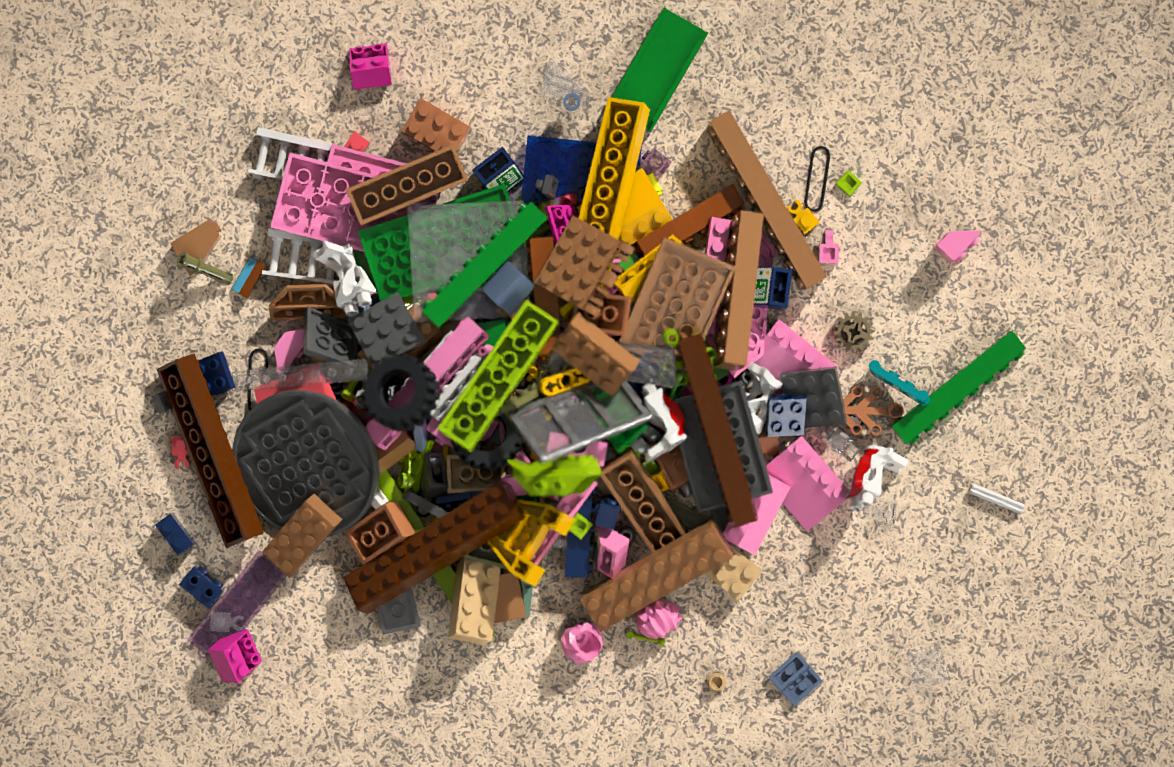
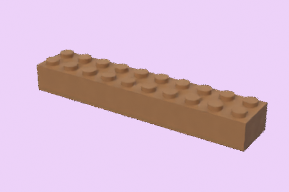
M730 110L711 120L707 130L712 140L716 139L718 142L716 147L721 156L725 155L728 159L726 164L731 173L735 171L738 176L736 182L741 189L745 188L747 192L745 197L751 206L754 205L757 211L755 213L764 214L763 221L767 226L765 231L770 239L774 238L776 241L775 248L779 255H784L786 259L784 264L787 269H791L796 276L794 281L798 288L806 290L827 277Z

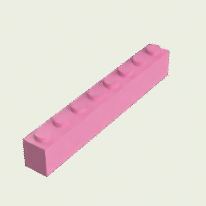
M469 317L458 324L457 329L445 338V342L435 349L431 357L424 363L437 377L436 381L440 386L437 392L445 386L490 337ZM410 377L401 390L393 395L388 403L391 409H399L410 402L415 392L413 378ZM375 419L370 420L366 425L372 441L384 451L401 433L395 429L390 430L375 421Z

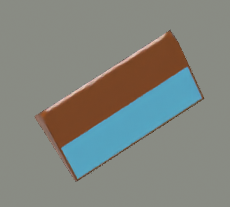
M250 256L231 289L248 299L262 275V270H265L267 265Z

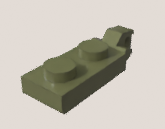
M539 382L527 386V389L517 394L518 398L515 395L507 399V404L501 407L503 414L524 405L542 394L538 388Z

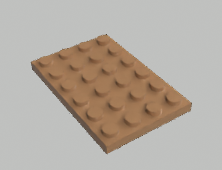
M663 237L628 318L626 336L621 335L618 344L661 363L667 358L674 361H684L673 345H667L663 341V332L669 328L674 329L678 333L679 339L702 332L705 338L736 267ZM670 335L668 340L672 341L674 339V335ZM667 362L666 365L671 366L672 363H671V362Z

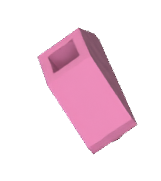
M304 329L284 332L274 347L278 373L281 377L290 375L295 368L293 366L295 360H300L304 355Z

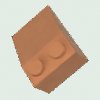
M595 292L593 297L600 299L604 303L601 307L591 301L589 302V304L600 309L596 317L574 306L573 319L580 313L604 333L626 336L631 297L611 294L604 296Z

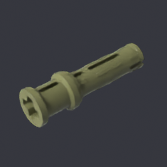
M182 252L178 257V268H186L191 270L193 274H203L226 285H230L233 280V274L208 265L199 257H191L187 252Z

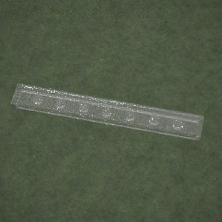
M367 360L233 371L231 375L235 388L231 389V391L367 380Z

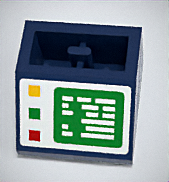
M503 146L472 169L473 174L485 189L505 184L507 192H509L526 179Z
M758 267L753 306L781 311L788 308L792 270L779 267Z

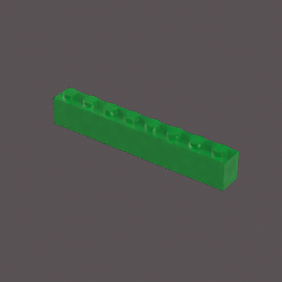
M532 202L528 205L524 203L517 210L519 214L514 219L510 217L503 224L505 228L501 232L497 230L490 237L492 241L487 246L483 244L476 251L478 255L474 259L470 257L462 265L464 269L460 273L456 271L449 278L451 282L446 287L442 285L435 292L437 296L433 300L429 298L421 306L423 308L421 314L436 329L547 220V217Z
M1009 331L931 393L928 405H916L890 427L904 444L910 443L912 445L920 438L918 435L921 432L925 431L927 433L935 426L933 423L936 420L940 419L942 421L950 414L948 411L951 408L955 407L957 409L965 402L963 399L966 396L972 397L979 391L978 387L980 385L990 383L994 379L993 375L995 373L1005 371L1010 367L1008 364L1013 359L1017 361L1025 355L1023 351L1027 348L1013 331Z

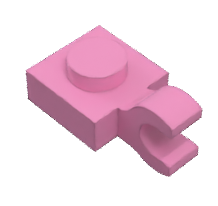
M826 230L825 244H819V263H838L839 244H833V231Z

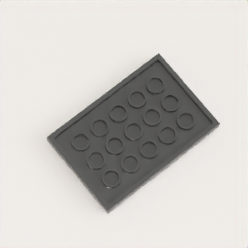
M743 381L720 386L719 390L752 498L774 493ZM692 394L674 399L673 401L678 405L684 417L683 426L688 438L679 446L699 514L728 506V504L725 505L722 499L724 490L717 483V467L713 468L710 456H713L711 448L707 449L705 443L706 431L700 427L699 419L702 418L700 412L695 410L693 401L696 399L695 395Z

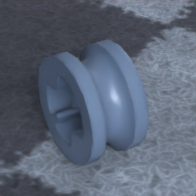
M575 93L567 94L563 99L564 107L569 111L577 110L580 106V97ZM569 97L577 100V104H574L575 107H570V104H566Z

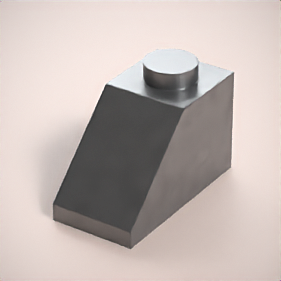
M424 453L420 478L423 497L437 498L442 496L449 487L443 453Z

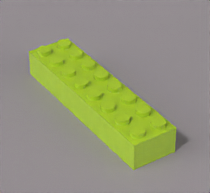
M526 300L439 425L438 431L472 453L501 411V407L506 404V400L510 398L559 327V321Z

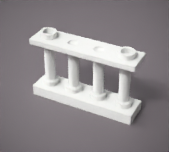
M258 127L256 135L261 137V148L256 170L248 169V173L252 174V178L259 180L267 177L282 181L286 154L291 144L298 145V155L305 157L309 148L316 149V153H318L317 160L320 161L325 160V156L330 152L332 144ZM272 140L280 141L279 145H281L274 174L263 172L269 143H272Z
M268 228L267 236L272 237L273 247L269 271L262 270V274L267 275L266 279L278 280V277L323 283L329 288H334L333 282L336 280H334L335 271L333 269H327L326 279L315 278L317 260H315L313 252L319 250L324 241ZM283 239L291 240L290 244H292L288 274L277 272L280 246L283 243ZM302 242L310 243L311 247L307 276L296 275L299 248Z
M452 330L448 334L443 336L440 344L435 349L439 348L445 342V338L449 334L453 333ZM478 352L468 359L467 365L461 371H457L454 375L455 379L450 385L445 384L441 389L440 400H436L438 407L436 411L432 410L430 413L436 420L440 421L458 400L485 361V358L479 355ZM432 353L427 357V359L423 363H425L431 357Z

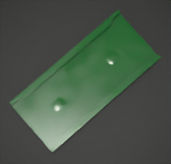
M664 7L611 98L645 103L650 109L645 130L652 132L709 32L702 30Z

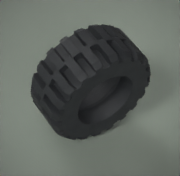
M392 354V358L385 356L382 358L381 363L376 362L373 364L374 369L372 371L368 370L366 374L368 378L363 380L362 386L365 387V390L361 391V396L365 399L363 401L364 408L368 410L367 413L375 421L390 430L395 429L398 432H404L405 429L408 431L415 430V425L419 427L424 425V420L426 418L429 420L433 416L430 414L432 410L436 411L438 407L436 400H440V393L437 392L440 386L436 381L437 377L427 365L408 354H402V356ZM409 376L413 378L415 392L410 402L399 409H391L387 403V393L392 383L401 377Z
M502 410L496 418L504 425L505 437L502 444L496 449L482 451L475 447L472 453L451 440L455 453L470 467L483 471L497 470L499 467L508 465L507 460L514 459L517 453L520 452L523 439L507 418V413L503 414Z

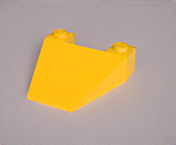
M518 500L526 519L489 540L487 543L510 573L536 587L545 569L531 562L532 558L550 528L566 536L575 519L551 505Z

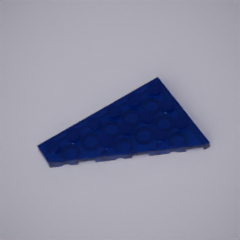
M527 135L521 206L524 203L528 205L530 202L537 206L553 200L544 196L542 191L535 187L536 181H545L546 175L554 176L559 180L555 199L585 188L597 142ZM642 147L640 149L636 168L640 167Z

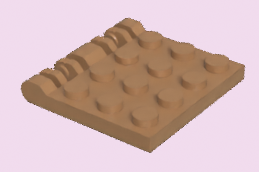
M572 216L534 283L596 317L600 309L589 304V302L591 301L601 307L604 303L600 299L593 297L595 291L604 296L609 295L610 292L600 287L599 284L602 283L612 289L619 276L608 271V268L610 267L621 273L623 270L621 266L612 263V261L617 257L623 262H628L629 258L618 251L621 250L631 256L635 248Z

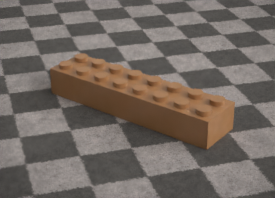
M741 210L729 219L730 233L726 248L728 251L724 262L736 268L721 300V313H718L717 316L719 330L715 334L717 355L713 359V362H715L714 368L738 371L747 366L764 216L761 213Z
M711 519L624 568L612 579L608 577L582 592L580 601L601 632L732 559L733 549L714 519Z

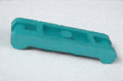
M872 360L869 363L872 375L922 406L930 403L926 390L918 391L913 383L908 380L902 381L894 371L890 370L888 372L881 368L877 360Z

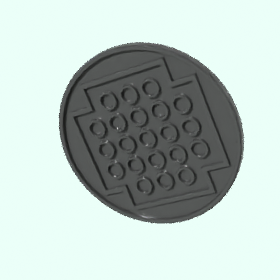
M308 390L282 391L256 404L246 414L237 429L232 449L238 467L241 469V475L248 488V493L255 506L257 515L274 528L281 530L313 494L319 497L343 519L328 537L342 533L352 527L364 516L373 503L379 484V461L375 445L367 429L357 416L337 400Z

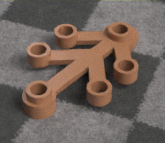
M853 387L851 393L843 399L847 417L846 425L850 428L853 436H859L863 429L860 424H855L848 415H856L870 429V434L877 437L881 434L882 428L880 425L875 424L867 415L889 416L891 419L896 420L903 415L904 411L903 407L898 403L891 404L889 408L867 407L874 399L881 397L882 390L879 387H873L870 393L856 407L848 405L855 398L858 399L862 396L863 390L861 387ZM855 389H858L860 391V395H855L853 391ZM873 390H878L879 395H873ZM892 410H898V415H893ZM858 427L860 429V432L855 433L853 431V428ZM872 428H878L879 433H873Z

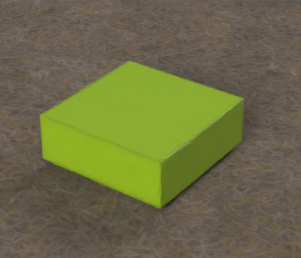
M849 170L835 183L848 197L862 184Z
M577 512L573 517L575 520L569 531L579 539H582L593 523Z

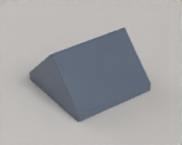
M506 260L481 289L494 303L510 315L533 290L535 285Z

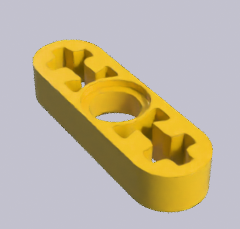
M572 367L543 378L539 382L538 388L542 394L552 396L590 381V379L585 375L583 377H575L574 375L581 374V372ZM564 375H568L570 378L566 386L561 382ZM547 383H550V384L556 383V384H557V386H555V385H554V386H551V387L549 388V390H546V389H545V387L548 386Z

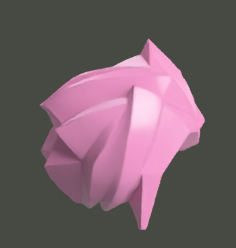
M662 598L649 604L637 612L636 624L638 630L648 638H665V634L669 633L670 630H677V623L683 619L679 614L680 606H674V602H669Z
M587 620L583 624H575V626L565 629L564 635L561 636V647L566 658H571L576 665L592 661L602 649L603 641L601 635L603 632H600L595 623Z

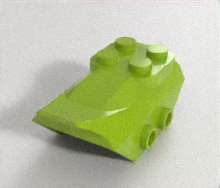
M564 455L544 464H541L539 461L527 463L515 459L507 460V463L513 469L512 477L530 496L584 494L602 474L597 459H594L593 455Z

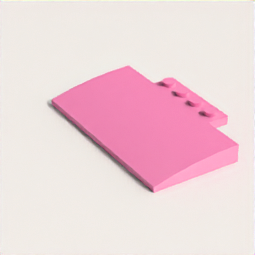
M332 144L328 162L289 153L271 228L327 241L340 246L350 243L352 249L364 252L358 234L359 230L436 206L439 193L435 194L434 198L428 197L361 225L346 189L403 166L406 163Z

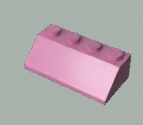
M770 475L769 478L774 493L753 498L758 520L738 527H734V523L729 522L723 532L727 541L754 555L757 553L790 489V486Z

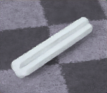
M972 484L969 491L972 495L1019 514L1023 512L1025 507L1020 502L976 484Z

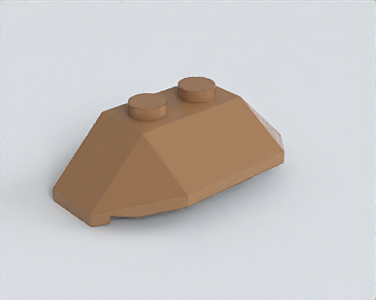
M326 284L287 285L269 304L271 321L304 320V310L308 306L338 318H348L344 309L337 307L335 292Z

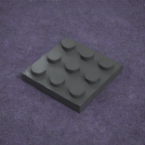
M398 292L347 320L372 367L376 362L381 363L382 358L385 356L392 358V354L402 356V354H406L426 343Z
M308 306L304 310L303 354L356 372L359 368V341L348 321Z
M837 366L780 374V380L783 383V394H790L794 397L804 396L807 399L805 428L846 424L847 417Z

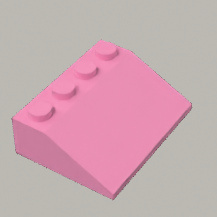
M780 319L776 321L763 338L764 355L754 362L758 366L766 368L780 382V374L784 372L836 366ZM782 386L778 390L776 389L775 392L777 394H783Z
M799 436L766 465L770 476L790 486L783 504L806 531L810 530L846 500L845 495L849 490L802 436Z

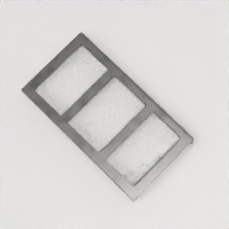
M590 380L584 384L507 412V418L541 464L653 420L652 413L626 380L613 396H610Z

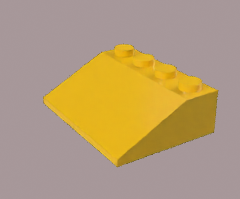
M643 168L637 170L634 174L619 240L628 245L633 244L673 220ZM582 204L576 207V208L578 209L579 213H580Z

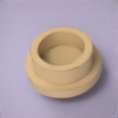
M712 673L707 679V686L713 692H720L726 686V679L720 673Z

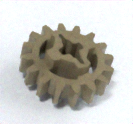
M852 311L851 316L844 313L845 319L838 318L840 324H834L837 331H834L833 334L838 336L834 341L841 342L839 348L845 346L846 352L852 348L853 353H856L857 348L863 351V345L870 346L867 341L874 340L870 333H874L875 330L870 329L873 322L867 323L868 316L863 319L862 312L855 316V312ZM854 319L852 325H844L846 321ZM861 322L864 324L866 332L862 331ZM856 326V331L859 332V334L854 335V337L851 339L852 336L851 332H849V329H853ZM841 331L846 334V342L842 338ZM856 339H863V342L853 345Z

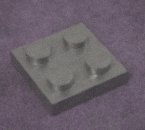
M413 589L405 591L377 609L383 635L421 626Z

